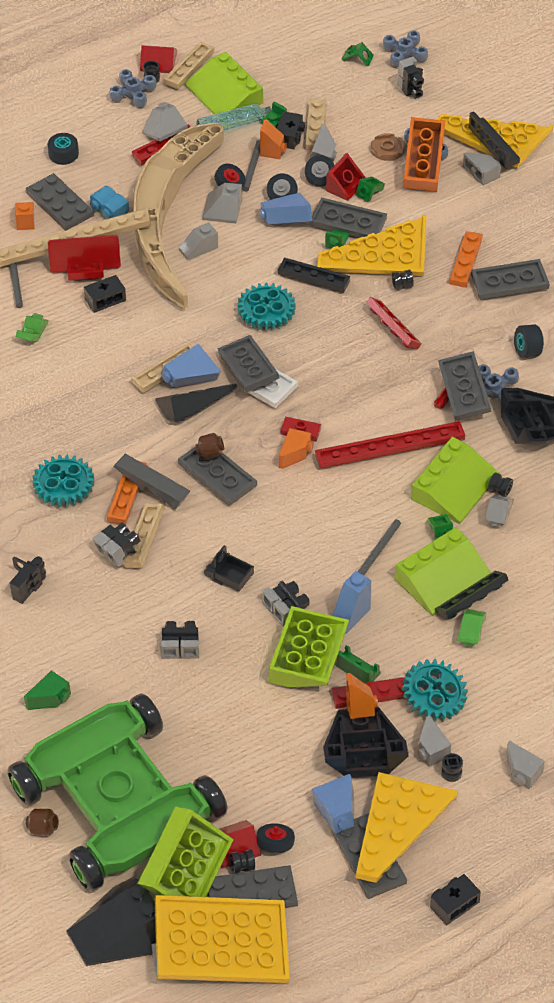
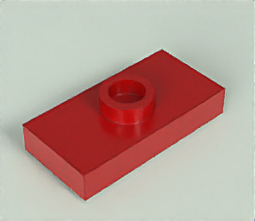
M285 416L280 433L287 436L290 428L311 433V441L317 442L321 431V424Z

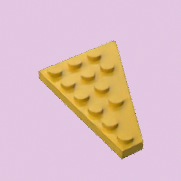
M441 114L436 119L445 120V135L494 157L469 129V119L449 114ZM485 118L520 157V163L513 165L516 168H519L553 131L552 125L544 127L536 126L537 123L519 121L504 123L499 122V119Z
M422 215V218L413 221L408 220L402 224L385 228L383 232L372 233L366 237L349 241L347 245L335 246L330 250L319 252L317 267L334 272L391 275L392 272L398 271L402 273L404 270L410 269L412 275L424 276L427 215Z
M378 772L355 878L376 883L383 873L388 871L392 864L410 848L411 844L416 842L421 833L437 820L438 816L447 809V806L453 800H456L458 791Z

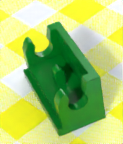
M345 646L344 653L339 651L336 667L346 673H351L363 683L374 682L381 674L378 664L375 663L374 667L352 654L349 646Z

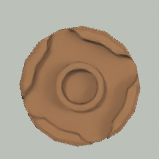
M380 134L371 142V152L380 160L392 161L398 159L404 153V141L399 136L398 138L395 137V134Z

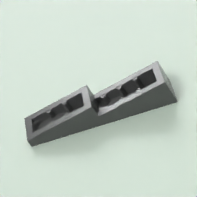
M126 453L113 466L142 490L147 487L175 510L190 493L189 489Z

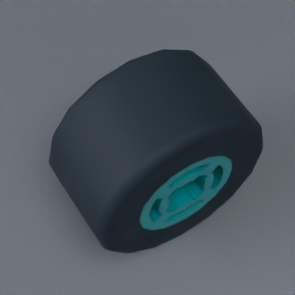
M57 133L48 140V154L52 162L65 165L74 162L78 158V141L74 135Z
M536 324L521 325L515 330L514 346L521 358L537 357L543 351V334L540 327Z

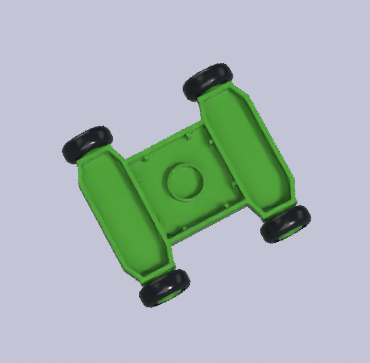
M142 693L132 697L130 702L126 700L124 702L106 704L37 742L29 754L24 757L25 763L17 761L8 767V777L11 785L23 803L33 805L40 801L41 792H44L46 787L62 784L96 830L93 837L86 842L87 848L79 846L69 853L71 867L80 883L88 891H96L104 884V878L109 876V873L127 871L151 857L175 807L190 809L204 819L211 818L213 820L224 817L228 810L227 802L221 789L211 777L204 775L195 779L193 784L190 782L185 785L171 787L136 740L143 735L153 737L160 734L163 730V721L157 707L147 695Z

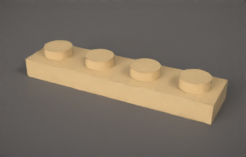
M200 41L164 78V84L179 89L214 53V47Z
M309 100L305 150L313 149L322 124L325 125L326 100Z
M190 343L185 344L132 377V383L145 393L164 381L161 372L165 364L193 346Z
M163 504L144 505L134 531L141 541L134 546L135 554L129 553L125 556V563L123 564L125 568H143L165 510Z

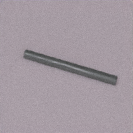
M260 140L256 141L245 177V184L242 187V190L245 192L249 191L259 158Z
M13 263L9 265L17 308H22L23 302L17 264Z
M394 520L358 570L359 573L362 575L367 573L401 525L399 520Z

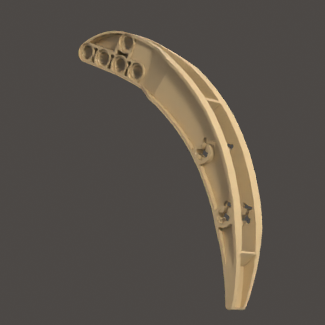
M219 123L193 126L171 138L158 152L146 161L139 175L134 193V212L148 208L151 226L135 230L138 254L143 268L151 282L166 297L183 308L188 307V293L171 268L163 248L161 234L167 212L184 178L202 160L222 145L224 141L223 126Z

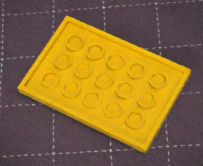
M156 895L157 979L266 983L289 982L284 900Z

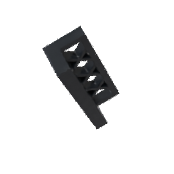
M474 111L470 112L469 129L506 169L520 163V157L485 118H480Z

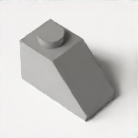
M324 124L320 128L310 158L323 155L334 162L337 152L334 151L336 143Z
M464 153L463 167L483 186L500 178L501 165L491 155Z
M209 222L196 227L180 245L179 250L188 261L217 249L218 233Z
M496 494L490 497L485 520L490 521L489 524L494 526L505 524L514 499Z
M430 715L426 717L419 739V749L417 750L422 761L425 760L429 767L442 761L444 756L451 753V744Z
M511 741L507 743L506 757L511 777L518 785L530 789L542 775L545 761Z

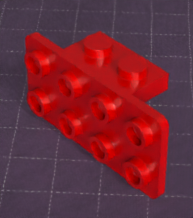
M117 235L53 239L48 241L50 271L52 273L68 272V280H97L104 278V269L121 267L119 237Z

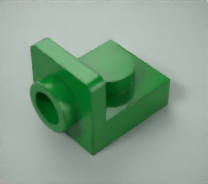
M273 102L272 111L261 119V124H263L264 120H268L277 128L283 111L287 112V109L283 105Z
M372 176L360 179L356 196L369 202L372 199L373 193L384 189L385 183Z
M447 514L428 518L435 540L453 529V523Z

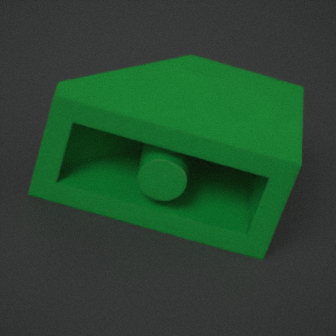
M51 670L24 696L25 707L28 710L58 707L62 702H66L71 695L70 683Z

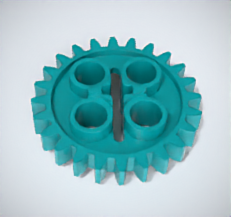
M266 282L264 286L258 283V287L251 285V290L246 288L245 293H241V298H238L237 310L238 315L241 316L242 321L245 320L246 325L251 323V328L258 326V330H260L262 327H265L267 331L269 327L275 330L276 325L281 328L282 323L288 324V320H292V315H295L296 303L292 293H287V288L281 290V285L275 287V283H273L271 286H268Z
M68 454L65 458L58 455V459L52 456L50 462L44 460L45 465L39 464V469H35L32 481L35 494H38L39 499L44 498L45 504L50 501L51 506L58 503V507H61L65 503L66 507H69L71 502L76 505V500L83 502V497L88 498V492H92V487L94 486L92 467L88 466V462L83 463L82 458L77 461L75 455L71 459H69Z
M426 659L424 664L418 661L416 666L412 665L410 671H407L406 677L402 682L404 684L402 691H405L403 698H409L406 705H413L411 711L418 710L419 717L425 714L426 719L430 715L433 717L434 722H436L438 717H440L442 722L446 716L452 719L453 715L457 716L459 711L463 709L464 703L467 700L466 694L468 690L464 689L467 683L461 682L463 675L457 676L458 669L452 671V664H449L447 667L444 666V660L440 664H437L436 659L432 663Z

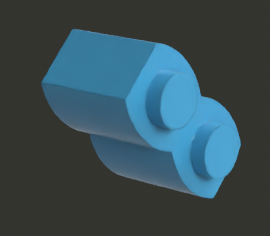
M105 185L90 196L92 209L102 213L106 219L121 216L130 211L129 202L109 186Z

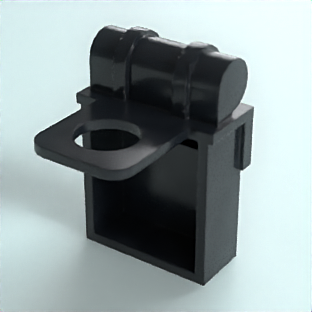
M224 545L214 556L212 562L206 566L204 574L207 577H212V581L220 585L224 584L240 592L254 574V566L227 553V547Z
M40 556L35 557L31 562H25L17 557L12 558L14 568L19 571L10 581L13 600L23 604L33 591L36 592L43 584L42 580L46 578V569L44 568L45 563ZM17 562L21 563L23 565V568H21L17 564Z

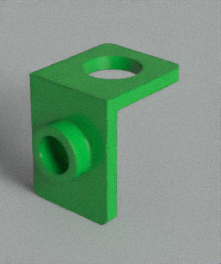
M361 42L357 45L349 46L342 60L344 61L358 55L363 63L368 66L374 55ZM363 51L367 53L368 59H365Z
M338 230L327 231L325 233V247L332 249L335 246H344L348 240L349 233Z

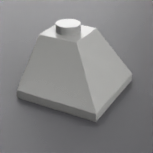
M163 102L158 107L152 109L143 129V134L162 141L187 129L188 125L174 105Z
M224 183L208 193L202 220L237 224L242 203V184Z

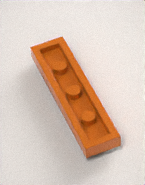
M470 231L465 232L450 277V285L467 288L483 234Z
M122 475L107 515V521L118 524L124 523L126 525L140 487L124 475Z

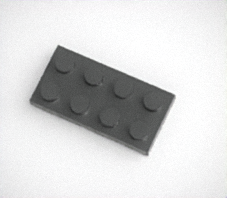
M54 173L26 187V193L65 231L94 216V210Z
M321 197L312 215L313 221H310V226L330 231L338 230L358 238L366 237L369 234L381 232L387 220V213Z
M540 259L471 270V276L480 300L549 289L550 286Z
M251 335L217 348L219 355L246 393L280 379L277 370Z
M474 351L438 360L455 421L491 412Z
M196 447L178 458V464L229 506L257 486V480L224 453L219 457L206 460L202 455L197 454Z
M369 813L355 818L354 826L336 834L332 830L333 836L355 875ZM397 860L388 871L383 873L376 883L357 879L368 899L407 884V878Z
M291 865L216 876L208 892L209 897L284 900L285 908L298 906Z

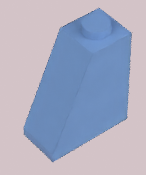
M301 193L260 202L261 209H259L261 219H264L267 224L313 221L311 205Z
M197 344L165 364L161 374L165 382L169 383L172 387L215 381L218 379L221 371L202 347Z
M357 571L343 583L333 613L335 617L349 620L345 634L371 609L372 580Z
M350 774L312 788L314 805L335 834L354 826V790Z

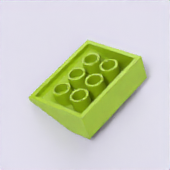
M227 52L211 58L185 83V86L221 122L263 104V87Z
M451 437L412 484L411 500L440 515L447 514L450 520L461 524L487 492L492 475L495 472H499L471 446Z
M457 527L400 561L395 566V580L431 616L436 614V607L491 573L470 540Z
M291 606L269 667V683L284 687L328 686L349 620Z
M175 807L137 884L154 895L206 897L234 839L194 811Z

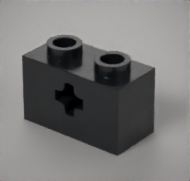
M283 111L277 129L284 135V143H287L288 149L295 150L296 144L300 143L301 132H304L305 122H303L302 114Z
M117 275L84 286L85 300L94 313L126 301L125 287Z
M463 874L458 878H453L444 888L433 892L430 908L447 926L480 903L481 891Z

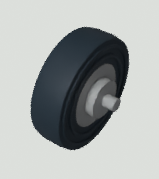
M323 155L310 158L305 165V177L308 182L314 186H326L327 173L334 166L333 161Z
M280 173L270 178L266 190L268 197L272 200L296 194L298 186L292 176Z

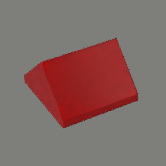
M141 45L140 71H143V64L145 62L156 61L159 64V73H170L174 69L177 49L174 47Z
M345 153L329 170L326 182L327 192L346 201L356 193L360 179L366 178L348 153Z
M244 820L219 829L234 839L223 860L221 869L230 866V852L237 851L238 853H243L244 850L252 849L255 858L261 856L254 825L249 821Z

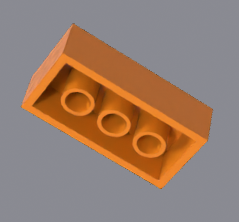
M411 117L403 188L437 192L445 120Z

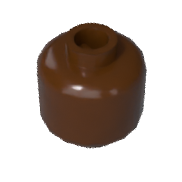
M216 433L200 436L198 444L195 445L197 454L202 455L206 460L221 456L222 451L225 450L222 437Z
M33 809L26 818V827L33 836H51L59 825L58 816L52 809Z

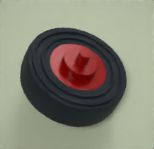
M222 164L215 172L214 178L218 186L224 183L242 184L243 187L245 184L244 173L233 164Z
M278 823L266 824L257 831V844L265 851L282 853L290 850L294 845V831L286 825Z

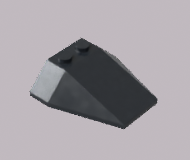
M502 388L501 418L514 443L547 444L553 442L554 396L521 388Z
M375 707V716L350 719L348 709L338 710L323 746L325 763L343 776L350 774L353 778L377 777L378 772L390 774L409 757L406 740L379 707Z
M132 877L114 886L67 930L68 936L86 966L152 955V944L156 943L155 901L148 890L137 884L139 881L137 878Z

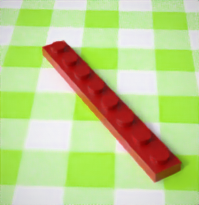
M458 421L315 450V456L320 469L446 444L451 437L460 441L465 440V432L461 422Z

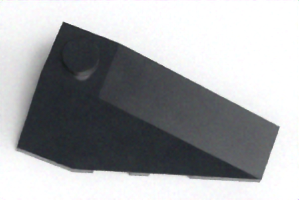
M237 384L155 398L167 420L174 419V422L185 421V417L195 414L237 388Z

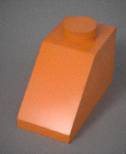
M264 120L260 129V156L280 159L282 153H285L287 143H284V135L268 120Z
M34 202L15 203L17 230L35 229Z
M289 429L279 454V468L283 469L307 458L308 452H312L314 441H311V433Z
M346 673L347 709L350 719L375 716V707H378L377 696L373 695L368 685L351 673Z

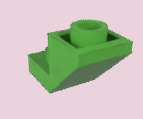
M33 313L32 316H26L23 330H17L16 337L29 341H38L48 324V320L43 319V315Z
M467 609L464 612L458 641L463 642L467 646H474L481 640L482 624L486 620V612Z

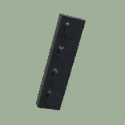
M285 257L278 268L279 275L342 293L345 292L350 283V276Z
M493 571L436 607L437 616L447 619L454 618L461 610L471 607L472 603L487 597L491 591L501 588L502 584L509 581L507 574Z

